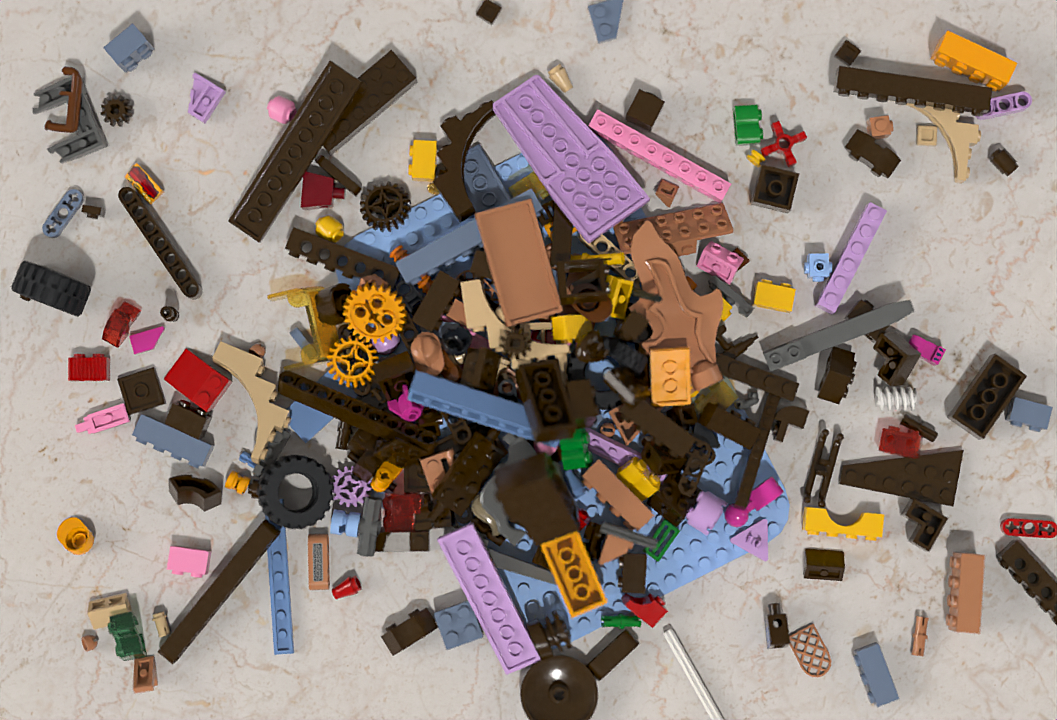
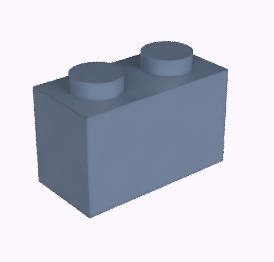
M1013 397L1010 400L1005 420L1011 421L1010 425L1022 427V425L1029 426L1031 431L1040 432L1041 430H1047L1053 407Z

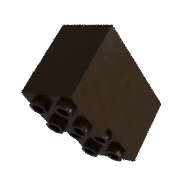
M546 451L495 469L493 481L496 487L494 492L496 501L498 503L501 502L504 514L509 516L512 522L519 521L521 527H525L529 540L532 539L536 546L580 531L577 503Z

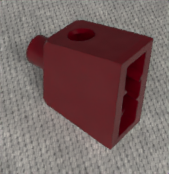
M310 172L304 174L301 196L302 210L332 208L334 206V199H345L346 189L335 187L334 178Z

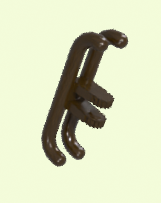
M823 429L819 435L803 493L804 503H810L816 475L824 477L818 496V506L821 508L826 505L827 492L840 445L844 439V435L838 433L834 439L829 460L821 459L824 445L829 435L828 429Z

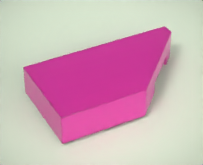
M161 326L130 335L129 338L134 354L153 350L165 327Z

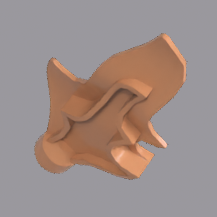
M645 221L632 238L630 248L632 262L640 279L642 290L661 295L662 301L657 303L639 298L637 302L629 307L631 311L635 310L646 318L653 330L651 338L639 343V345L648 356H650V349L689 347L690 381L694 390L697 391L724 379L716 364L715 353L716 334L723 310L722 294L719 289H716L711 294L700 297L692 291L676 253L659 237L652 223Z

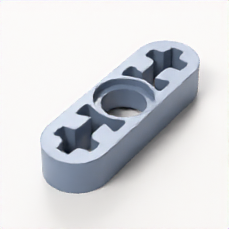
M71 189L64 195L43 224L42 230L46 236L56 238L62 233L84 202V195L80 191ZM72 194L77 195L79 199L77 202H72V198H70ZM66 202H67L68 204L71 203V206L74 207V208L71 209L70 207H68V206H66V205H64V204H65ZM63 208L67 209L68 216L65 219H60L59 211ZM56 218L58 221L62 222V224L60 225L57 223L55 225L56 221H54L53 219ZM50 225H51V226H54V225H55V227H54V228L56 229V232H55V233H54V232H50V233H49L50 230L48 229V227H49Z

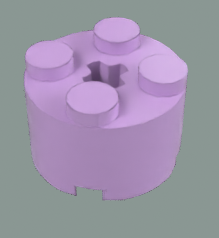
M702 491L696 500L697 507L690 509L686 519L688 520L687 524L708 536L709 531L707 529H713L723 513L722 506L726 507L728 503L709 491L706 493Z

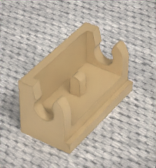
M127 593L88 603L87 614L94 630L132 621L130 613L132 609Z

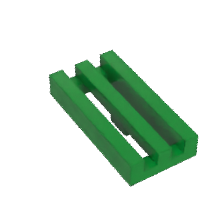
M665 519L652 536V538L656 539L664 526H668L659 539L656 548L651 552L648 551V547H644L642 550L657 562L660 561L680 532L678 528ZM671 529L674 530V533L658 556L654 555Z

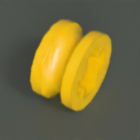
M753 149L751 155L746 157L758 168L761 166L760 163L765 161V158Z

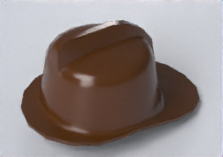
M582 283L574 287L571 294L601 291L592 284ZM608 296L607 301L571 304L577 312L591 322L605 321L613 310L612 301Z

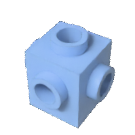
M829 253L807 255V262H804V274H807V279H812L813 282H823L824 278H828L829 274H832V262H829Z

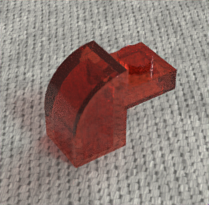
M124 301L118 309L115 308L109 317L103 331L102 340L119 348L128 337L130 327L139 317L141 310Z

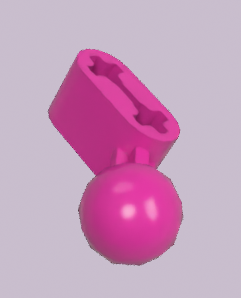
M772 476L752 489L745 511L734 508V503L726 508L725 519L727 523L733 527L745 525L749 518V512L754 508L756 511L762 509L784 492Z

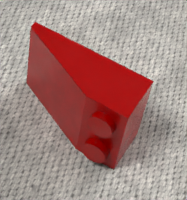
M187 348L164 378L166 382L209 413L232 384L230 379Z

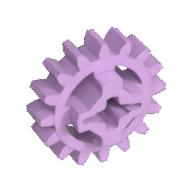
M345 466L344 472L340 469L337 470L339 476H332L335 479V482H332L334 484L332 493H336L334 500L340 499V505L346 502L347 507H350L351 503L357 507L358 501L362 504L365 503L363 497L369 496L367 491L372 490L363 480L357 481L353 479L352 471L355 466H352L351 470ZM344 476V483L338 486L340 479ZM349 481L352 484H359L353 488V492L350 489H343L349 485ZM364 487L362 494L357 497L358 490ZM340 493H347L350 500L344 498Z

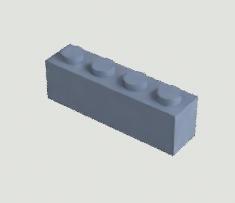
M141 414L132 433L133 436L137 437L135 441L144 445L147 442L153 444V449L162 453L166 450L171 453V457L180 461L184 458L189 461V465L195 468L206 466L214 448V445L201 439L197 440L144 414Z

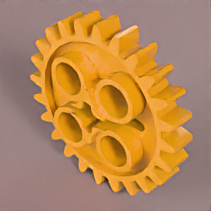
M373 282L372 287L365 283L364 289L359 285L357 291L352 290L351 296L348 295L347 302L344 304L345 310L343 315L347 316L344 322L349 323L347 328H354L353 335L359 333V339L361 340L363 337H366L367 343L370 341V338L373 339L374 344L377 343L378 339L384 343L385 337L392 340V334L397 336L398 330L402 331V324H405L406 321L404 317L407 311L403 310L406 304L401 303L402 297L396 298L397 291L391 293V286L383 289V283H381L380 287H377L375 282ZM378 298L382 303H376L374 299ZM358 307H362V308H364L366 311H365V312H361V311H359L357 308H358ZM389 314L392 316V319H387L384 315ZM368 323H373L376 327H370Z

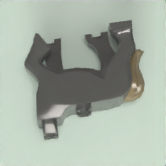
M507 433L503 440L510 445L508 448L509 458L505 464L501 462L495 469L536 455L537 453L525 438ZM553 462L564 481L560 465L557 462ZM494 475L481 493L473 499L471 504L472 511L475 516L489 524L492 536L502 534L515 547L526 535V531L514 528L509 524V521L512 522V520L504 514L501 502L498 503L494 496L496 491L493 481Z

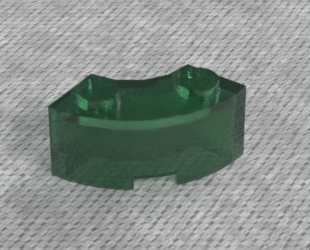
M127 612L109 616L110 623L107 626L109 634H112L116 642L115 652L117 657L123 661L147 657L143 635L138 633L135 626L139 625L135 614Z

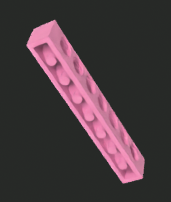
M598 109L588 125L597 136L718 203L722 202L731 186V183Z

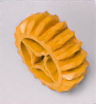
M348 336V342L341 338V345L338 342L334 343L337 349H329L334 354L327 355V359L331 360L327 363V367H333L329 370V374L336 373L333 376V380L335 381L340 378V385L346 381V387L348 388L351 382H353L355 388H357V382L359 381L364 386L365 382L363 379L366 378L370 382L371 377L369 374L375 376L372 365L377 364L374 362L379 361L378 356H373L377 353V350H370L373 346L372 343L365 346V338L361 343L359 342V336L355 337V341H352V337ZM352 348L348 355L339 356L344 350ZM358 349L363 350L367 354L369 362L358 357ZM355 355L357 364L354 363L355 365H352L351 369L350 362L348 360H351V358H353ZM337 362L348 367L347 375L338 369ZM367 367L361 374L353 376L356 369Z

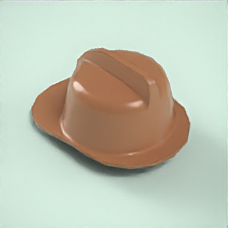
M423 332L418 334L411 344L414 366L417 371L425 372L435 377L440 374L444 366L441 343L434 333Z

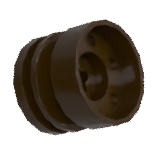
M556 610L552 612L555 619L552 622L546 614L545 625H542L538 619L526 623L529 634L542 661L554 656L553 646H556L561 653L564 652L561 646L562 642H565L568 649L573 648L571 635L564 619Z

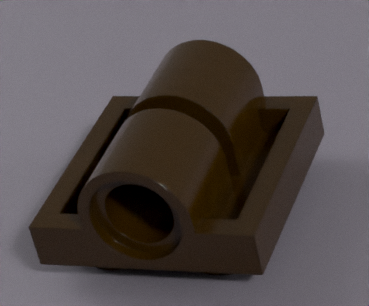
M621 366L610 369L603 375L605 377L603 382L615 394L619 393L618 397L630 409L635 408L652 393L648 389L647 384L639 380L629 367Z

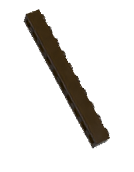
M768 394L757 427L761 431L750 450L733 505L734 508L744 511L747 509L780 397Z

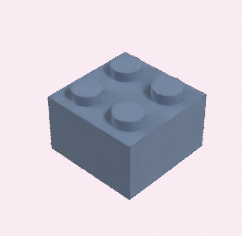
M133 23L103 47L125 73L133 71L138 66L137 63L142 59L149 58L154 50L153 46Z
M468 600L434 612L446 650L484 637L480 623Z

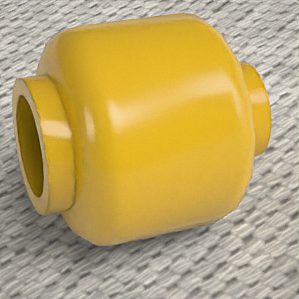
M331 215L320 217L315 224L316 235L333 243H337L344 235L342 223Z

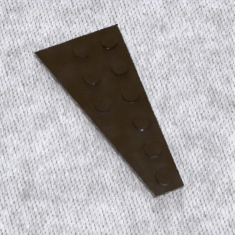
M964 450L842 465L839 484L953 507Z

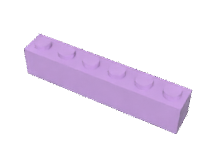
M871 202L865 206L815 307L831 315L836 312L887 210Z

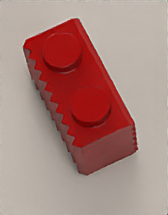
M74 354L73 358H68V381H110V358L105 357V354H93V357H85V354Z

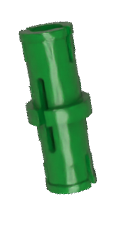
M623 613L601 616V622H604L601 623L602 627H618L619 629L624 627H641L642 621H639L640 618L637 615H624Z

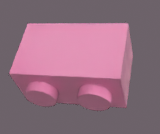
M170 546L167 569L172 570V574L183 575L184 572H189L192 577L202 578L203 575L209 572L212 551Z

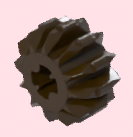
M112 95L111 101L105 98L107 105H101V108L104 109L101 115L106 116L104 121L106 123L110 122L112 127L116 123L119 127H122V121L128 124L129 120L126 118L133 117V114L129 111L134 109L132 105H129L130 100H124L122 95H119L118 98ZM115 108L119 109L120 112L118 114L114 111Z
M512 327V334L508 330L504 331L507 338L500 336V339L505 341V343L499 344V347H506L502 354L506 355L509 353L508 359L510 360L514 354L516 360H520V353L523 357H527L524 350H532V348L526 345L533 343V341L525 340L530 334L528 332L523 334V328H520L517 332L516 328ZM513 339L520 340L518 348L511 346Z

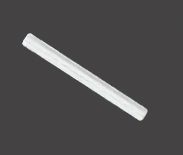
M672 629L666 630L663 635L711 720H723Z

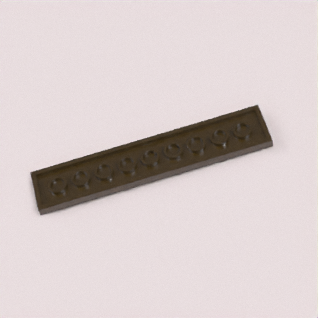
M333 61L328 62L228 222L258 243L262 242L363 82Z

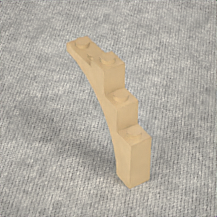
M907 103V106L916 109L937 126L945 138L952 155L954 183L966 181L970 174V167H967V164L972 154V149L969 146H975L981 139L979 125L956 122L959 120L960 113H954L951 109L938 111L934 110L931 106L918 108L914 104Z
M482 280L460 282L467 329H473V332L485 331L484 327H487L490 349L502 352L506 347H499V344L505 343V341L500 339V336L507 338L504 331L508 330L510 334H512V331L506 327L493 311L486 297ZM512 340L511 343L513 344L511 346L518 348L520 340ZM536 342L527 344L526 346L532 348V350H524L527 357H523L520 353V360H516L514 354L511 359L512 368L518 369L519 364L533 363L535 358L536 362L546 361L548 356L554 355L555 359L565 358L567 353H571L570 345H549Z
M220 341L212 358L213 363L227 370L239 380L247 390L255 406L258 431L251 460L259 464L261 459L265 460L268 454V449L266 448L269 442L272 443L277 433L275 430L282 433L284 428L287 429L292 419L290 418V411L271 403L275 402L278 392L275 384L258 377H261L265 370L263 359Z

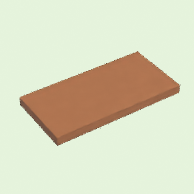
M528 199L474 214L506 327L562 312V306L560 305L559 295L532 200Z

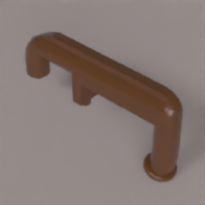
M64 66L62 69L63 74L72 76L71 92H59V95L69 96L66 124L47 120L44 129L55 132L74 133L79 127L83 80L76 68Z

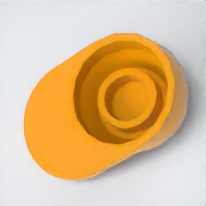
M76 517L68 518L58 527L57 538L59 542L72 554L83 555L92 548L94 536L80 519Z

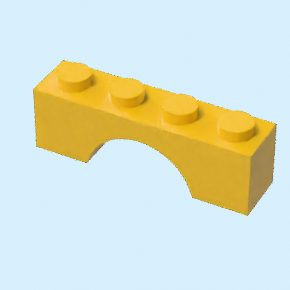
M804 507L802 530H807L809 535H819V532H827L826 536L838 537L839 533L846 534V538L857 539V536L860 535L865 536V540L877 541V537L882 538L884 514L862 512L854 523L841 526L831 520L826 509Z

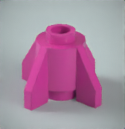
M405 384L402 385L403 394L399 396L398 402L395 399L387 401L389 410L404 420L414 421L420 417L424 405L407 400L409 392Z

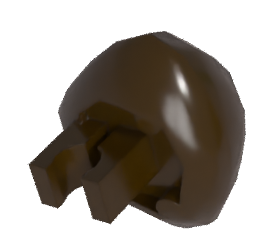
M591 330L585 333L576 345L577 359L584 363L602 361L609 353V350L605 349L603 337L598 330Z

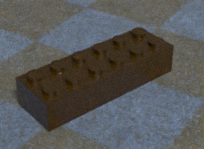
M392 50L358 77L363 82L323 144V147L331 156L418 83L416 77Z

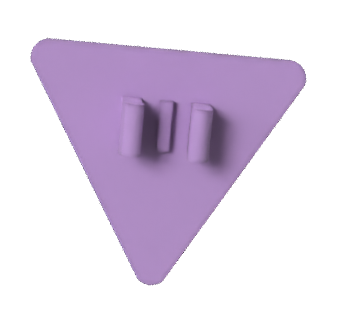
M762 519L732 537L730 542L761 560L767 561V519Z

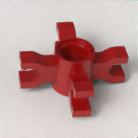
M780 121L774 122L771 128L777 140L774 144L763 147L760 151L763 157L775 152L783 154L789 168L797 163L791 148L794 144L805 141L807 136L805 131L794 136L784 134ZM779 141H787L788 148H781Z

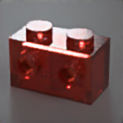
M889 426L888 429L883 428L878 451L919 460L923 436L919 435V431L908 429L906 433L901 432L899 427Z

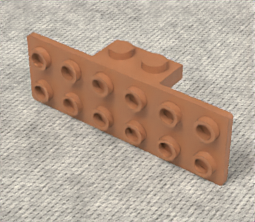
M723 203L627 221L613 227L619 248L625 255L631 253L630 248L633 235L645 221H650L659 237L676 253L677 257L696 253L697 240L731 234L734 230Z

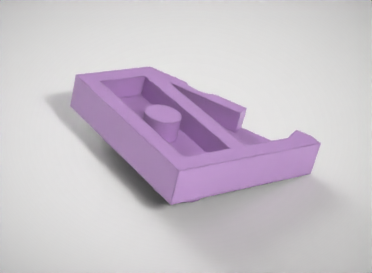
M194 72V84L190 93L191 102L189 103L188 113L206 124L226 92Z

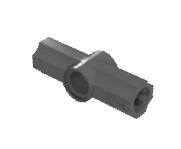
M365 497L363 516L360 518L358 525L360 536L357 554L360 556L373 557L375 554L376 541L382 525L380 515L383 499L378 497Z

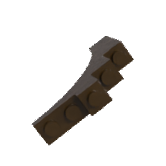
M492 100L482 103L477 110L467 113L462 120H459L455 115L447 118L440 125L442 132L451 144L441 147L439 152L436 153L447 172L439 174L433 180V184L460 223L476 213L465 188V161L470 145L477 133L496 115L493 111L494 102Z

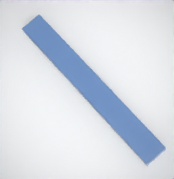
M279 499L284 506V499ZM265 516V519L281 531L267 550L274 655L293 654L294 641L286 528L269 520L268 516Z

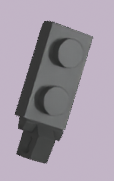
M713 275L708 281L710 284L709 288L712 291L719 289L721 294L725 296L724 299L731 306L734 304L737 306L739 314L747 318L752 313L754 307L718 277Z
M275 430L277 433L272 443L269 442L266 448L268 449V454L265 460L261 459L259 464L254 463L256 466L252 471L253 475L260 478L263 470L268 468L272 461L278 459L291 436L290 433L284 430L282 433Z

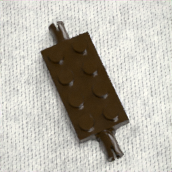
M490 427L485 435H481L478 432L473 434L431 494L432 497L437 499V504L427 516L429 519L438 524L445 511L449 509L459 516L463 515L505 455V452L498 448L494 442L502 430Z

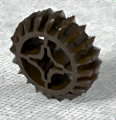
M388 181L386 186H384V183L380 182L379 187L373 184L374 189L372 191L367 189L368 195L362 196L365 201L360 202L361 207H363L360 209L361 214H364L362 216L363 220L367 221L366 224L369 227L372 226L375 231L379 228L381 232H384L385 228H387L388 232H391V227H395L398 230L397 224L404 225L403 218L409 219L407 213L411 212L409 207L411 201L408 199V193H404V188H399L397 183L392 186L391 182ZM387 195L396 196L399 200L388 199ZM385 201H386V203H387L386 212H385V210H384V208H385ZM372 214H382L384 219L376 218Z

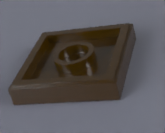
M155 367L117 379L129 416L166 404Z

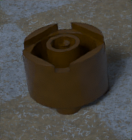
M339 283L325 288L315 295L316 309L320 322L331 326L344 323L345 317H347L343 315L345 310L344 304L347 302L348 295L351 296L352 292L349 288L350 285Z

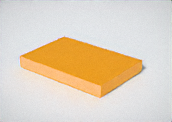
M689 347L650 349L651 405L653 407L691 404Z

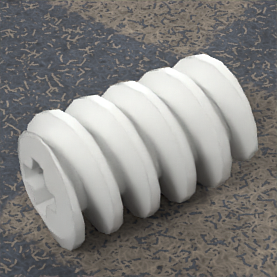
M876 387L875 405L876 407L879 405L881 411L884 410L885 405H887L888 411H891L893 405H895L896 411H899L900 406H903L904 411L907 410L908 406L911 407V411H914L917 403L916 388L912 390L911 387H907L905 390L903 387H899L897 391L896 387H892L889 391L888 387H884L883 390L880 387Z

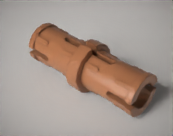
M916 616L915 633H912L914 641L911 655L924 657L925 640L928 639L926 632L929 618Z

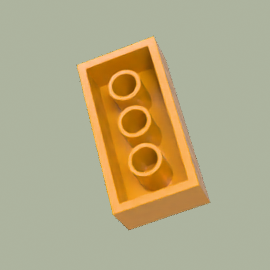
M948 30L939 39L931 56V60L937 66H946L952 69L951 71L954 74H963L969 77L970 81L974 83L980 82L986 85V87L992 88L994 92L1000 91L1009 83L1018 64Z
M578 532L540 545L571 618L608 603Z

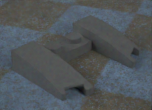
M72 76L35 92L34 96L39 97V107L32 109L33 114L47 111L65 103L68 104L69 96L59 95V92H71ZM84 82L78 127L79 135L47 148L50 154L56 152L62 157L59 161L60 163H66L108 147L104 133L98 127L86 96L88 92Z

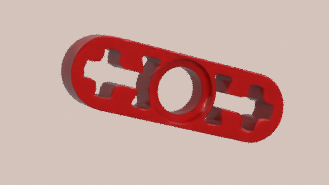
M1007 518L1000 525L1002 533L1008 536L1054 538L1057 535V524L1053 521ZM1011 522V525L1020 526L1021 533L1018 534V529H1011L1009 533V529H1006L1005 526ZM1027 523L1034 525V531L1031 534H1027L1024 530ZM1048 524L1053 528V532H1049V535L1046 531H1039V527H1048Z

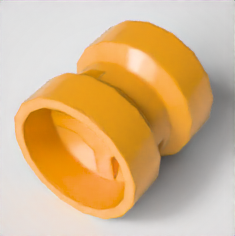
M232 470L225 483V488L234 489L238 494L243 495L251 478L241 476L239 472Z

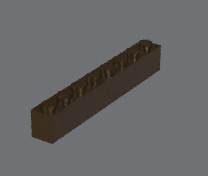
M839 66L836 70L833 92L838 93L842 97L856 95L858 99L863 100L876 98L878 102H888L890 100L895 101V104L898 105L910 103L918 108L931 106L934 110L938 111L951 109L954 113L961 114L965 111L972 112L971 115L983 116V114L990 110L992 88Z

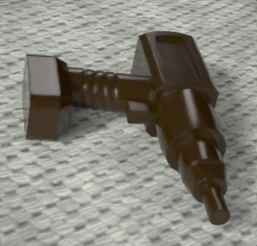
M725 325L719 327L716 334V341L725 350L721 354L733 359L747 351L748 347L759 338L756 335L735 345L732 341L728 343L722 336L727 330Z

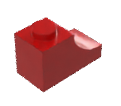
M625 593L621 597L624 605L651 628L668 612L665 607L666 602L658 595L655 597L649 593L645 597H633Z

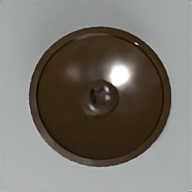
M554 655L544 661L536 662L527 671L520 690L521 704L529 720H590L598 702L597 683L591 671L581 661L570 656Z

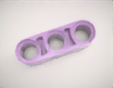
M1018 92L991 98L988 113L975 117L979 120H986L1022 112L1031 105L1032 97L1027 92ZM1022 98L1025 101V106L1019 105L1017 99ZM999 102L1006 104V110H1002L999 107Z

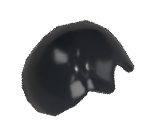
M458 326L453 330L447 329L441 337V346L445 352L454 356L465 354L472 343L471 333L462 326Z

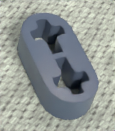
M298 327L289 332L311 361L319 356Z

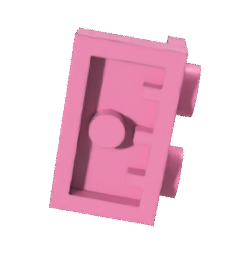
M710 241L703 249L696 267L730 285L744 259L720 244Z

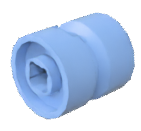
M334 509L330 534L342 535L345 533L346 536L358 538V525L361 513L350 512L346 514L344 510Z

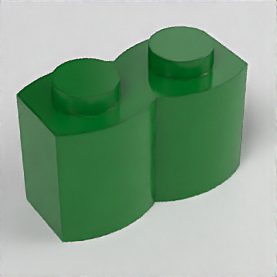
M758 105L733 107L736 146L756 145L763 139V128H759V121L762 120V111L758 109Z
M576 429L572 439L559 440L564 470L591 467L593 456L591 451L588 450L590 435L586 432V429Z

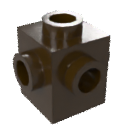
M694 404L675 405L666 412L667 417L685 431L690 430V426L698 423Z
M431 407L423 408L420 417L415 420L416 425L432 431L436 436H440V425H443L442 414L438 413L437 409Z

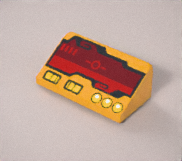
M138 163L125 176L150 205L164 193Z

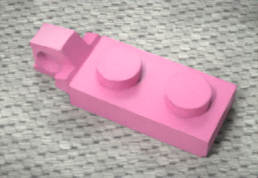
M125 403L87 415V417H84L85 422L75 425L77 433L88 431V434H95L131 421Z

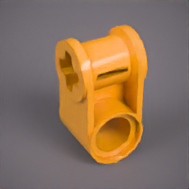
M384 461L373 477L371 487L377 492H384L393 480L398 477L403 468Z

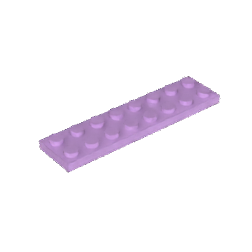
M472 522L439 537L437 541L506 675L540 661L541 658L529 631L474 523Z

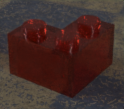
M404 492L385 493L383 498L385 517H383L382 522L385 532H413V514H421V494Z

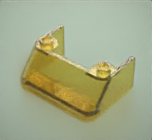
M324 287L295 288L267 295L268 300L271 302L287 298L291 306L295 308L305 306L314 343L302 348V362L283 366L285 371H295L328 363L331 360L327 359V355H334L329 349H337L334 345L335 342L340 344L336 326L322 323L318 318L319 314L316 309L315 295L325 289Z

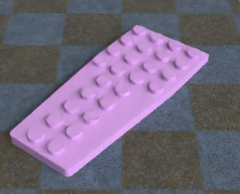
M534 75L493 103V111L554 202L588 244L650 201L649 196L613 152L539 75Z

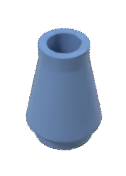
M568 470L562 474L567 488L574 499L587 493L585 490L586 486L574 474L573 470Z

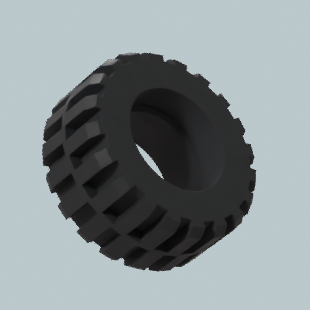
M26 260L20 264L11 286L12 291L77 317L82 314L91 293L89 285Z
M602 335L605 349L609 350L607 356L611 355L618 342L628 346V344L620 341L618 338ZM576 348L567 364V382L586 380L585 368L587 363L577 359ZM617 361L618 364L620 365V367H621V366H625V365L621 364L619 361ZM633 370L634 375L639 379L640 373ZM595 390L593 401L594 404L598 405V410H610L624 403L618 397L619 393L615 394L612 390Z
M302 455L282 456L278 460L272 461L270 466L263 470L262 473L264 474L258 481V503L263 509L262 512L273 523L288 529H306L307 526L316 525L318 520H322L325 517V512L330 510V501L334 499L332 494L334 484L330 481V474L325 471V467L319 464L317 460ZM296 473L302 474L311 482L312 497L304 508L290 510L281 504L278 497V489L286 476Z

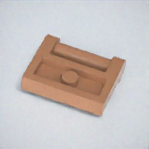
M453 448L419 459L431 494L445 476L441 459H447L449 468L455 461Z

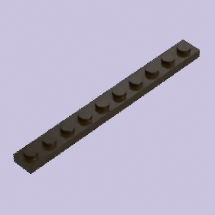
M618 319L615 330L619 327V325L622 323L624 319ZM646 326L633 343L639 345V343L651 338L652 328ZM614 330L613 335L617 336L618 333ZM715 352L716 364L722 376L790 402L794 401L799 383Z

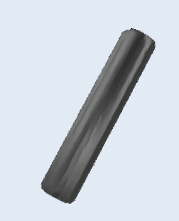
M603 522L600 529L603 533L651 549H655L658 540L607 522Z

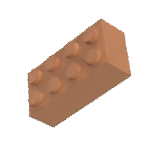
M599 459L582 475L584 478L582 483L589 490L594 488L598 492L595 496L602 503L607 501L611 506L609 510L616 517L621 516L625 520L623 524L629 530L638 532L654 516Z
M953 552V556L950 557L949 565L952 568V576H949L948 586L951 587V594L947 597V606L950 607L949 614L946 615V626H948L949 630L980 634L985 555Z

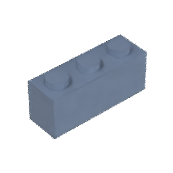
M875 642L854 650L855 655L853 659L856 666L861 668L862 674H860L863 685H867L869 689L867 696L870 703L880 707L898 700V693L879 644Z

